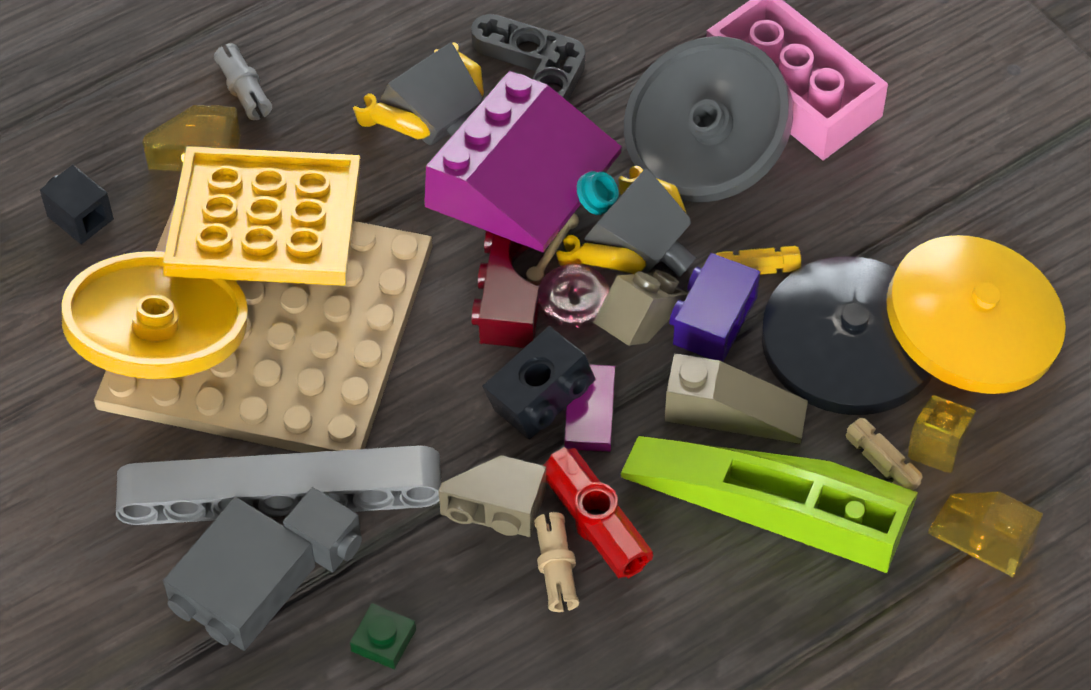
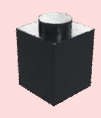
M71 165L60 175L52 177L40 189L47 217L80 244H83L114 219L108 193L74 165Z

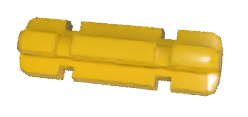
M795 245L782 246L780 251L776 252L775 248L771 247L739 250V255H733V251L716 253V255L759 270L760 275L776 274V269H782V273H789L801 268L800 250Z

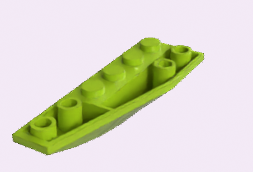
M638 436L621 471V478L885 573L889 570L918 495L916 491L831 461Z

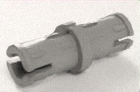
M233 43L226 44L231 54L230 58L223 47H219L214 54V60L227 78L226 85L230 93L238 97L249 119H260L255 110L256 105L262 115L266 117L272 110V104L259 85L260 79L255 69L248 67L237 45Z

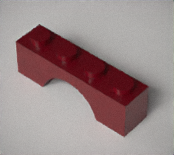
M486 231L484 241V253L490 254L488 263H480L478 274V289H483L482 299L474 298L471 322L472 325L479 326L480 344L525 348L535 339L539 315V287L518 275L512 265L517 257L530 247Z

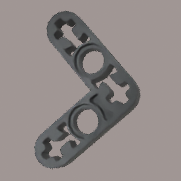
M494 14L482 15L476 18L472 24V44L477 52L536 71L532 79L545 84L556 83L560 85L562 89L557 93L565 100H569L585 68V48L580 41ZM530 41L538 44L539 47L534 51L524 52L517 46L523 42ZM567 56H571L566 60L564 64V71L561 70L560 60H564Z

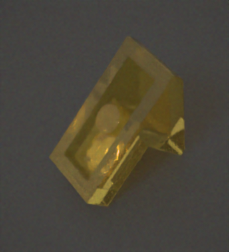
M932 395L914 423L908 457L919 463L951 473L962 441L971 427L976 410Z

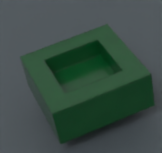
M372 603L350 641L351 652L395 669L416 631L415 621Z

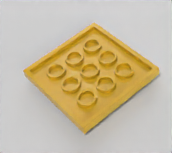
M187 146L163 260L164 276L346 285L360 174V155Z

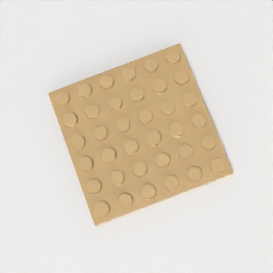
M174 207L155 252H165ZM354 221L346 285L235 280L245 294L248 308L246 333L235 352L221 363L207 370L176 378H136L106 370L94 398L96 409L301 453L365 449L433 247L432 236Z

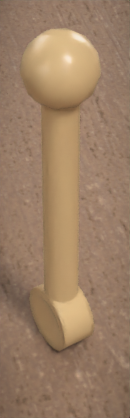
M575 213L553 239L537 266L527 270L528 282L536 286L542 284L544 281V270L569 230L578 226L579 218Z

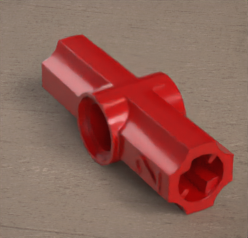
M564 447L551 454L546 463L542 465L546 466V481L575 519V528L578 534L583 539L592 542L618 579L622 577L629 579L641 572L646 564L653 559V551L618 506V497L615 490L599 481L575 448L566 449ZM601 510L605 513L601 515H592L588 513V511Z

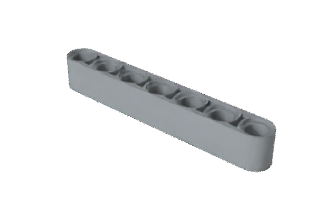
M405 446L132 463L122 466L117 471L116 517L123 523L131 525L216 520L235 497L268 517L288 516L312 487L353 512L428 507L439 502V488L441 486L440 455L437 450L428 446Z

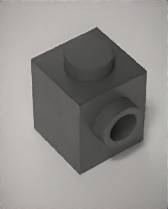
M314 487L306 493L283 520L284 527L312 544L314 561L332 573L343 560L349 561L353 558L362 542L358 514Z

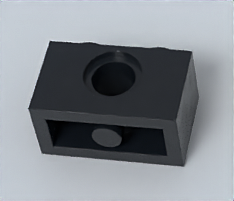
M548 326L483 384L482 387L494 411L530 440L541 429L548 427L555 417L574 399L581 397L596 379L586 355Z

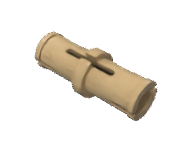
M549 513L552 528L550 531V525L546 523L545 514L536 517L534 523L537 528L541 555L537 558L539 571L545 576L548 609L553 612H564L561 596L563 594L564 602L567 601V607L570 611L579 605V599L576 595L572 569L576 566L575 556L568 549L564 524L565 517L561 513Z

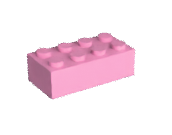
M749 0L707 30L706 37L722 36L743 40L761 49L774 61L783 74L792 96L793 123L790 134L822 161L883 116L888 83L783 0Z

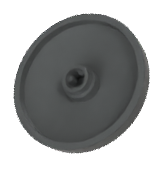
M722 36L704 37L685 42L667 51L652 63L642 74L631 92L624 116V138L627 151L635 166H640L643 170L647 168L657 179L674 184L678 188L683 201L711 202L729 198L758 182L769 172L781 156L788 142L793 123L791 92L783 74L774 61L761 49L748 42Z

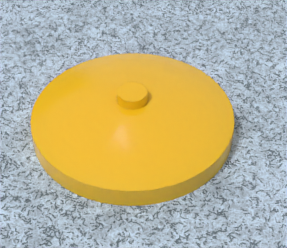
M956 235L939 237L920 244L911 250L901 261L888 288V318L891 328L902 348L928 373L960 389L978 393L999 394L1025 388L1036 382L1049 370L1064 342L1066 325L1063 307L1048 279L1022 255L991 240Z
M165 252L123 254L105 259L88 267L71 281L62 299V328L71 347L84 359L102 369L136 378L166 379L182 377L207 370L221 363L239 347L244 339L247 328L248 308L245 294L235 280L164 276L163 260Z

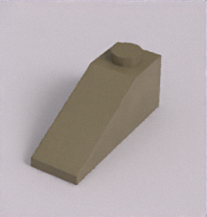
M674 353L666 391L665 421L801 444L808 400L722 361Z

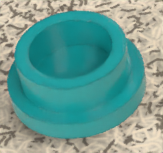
M588 172L582 175L577 182L579 201L592 214H605L618 199L619 191L617 184L605 172Z

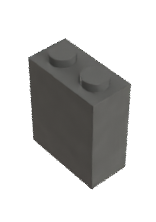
M235 497L163 579L168 597L167 604L180 618L186 621H190L193 618L204 625L209 635L223 645L232 643L241 650L246 651L315 568L312 544Z

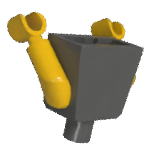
M450 42L439 50L435 49L432 55L390 81L380 99L383 103H377L376 97L373 94L365 95L366 108L353 107L357 122L364 127L380 124L417 140L422 139L429 145L435 144L448 134L452 137L483 101L484 89L481 67L463 53H460L457 43Z
M633 166L629 169L630 179L623 176L618 177L621 196L584 238L587 243L581 246L580 240L574 235H568L563 239L565 250L569 252L561 250L556 252L560 266L564 269L572 270L580 267L583 263L585 265L636 274L638 271L648 273L660 260L680 277L697 257L677 241L691 224V219L686 214L678 188L674 184L657 179L647 168L643 170L640 166Z

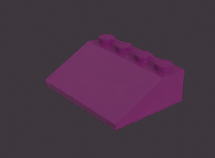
M509 71L426 165L425 207L544 252L581 205L577 194L579 178L591 171L606 173L621 154L622 146L549 85L525 75Z

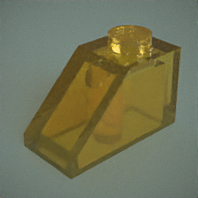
M193 105L144 135L143 147L148 169L182 171L187 146L238 149L241 134L236 107Z
M1002 492L950 494L930 526L928 533L1014 577L1035 541L1043 513Z

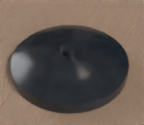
M851 256L832 257L809 263L797 269L776 287L768 300L764 312L762 346L771 371L787 390L808 400V404L825 411L846 415H869L885 412L905 404L926 387L933 375L920 367L902 348L891 328L888 318L887 293L897 268L868 258Z

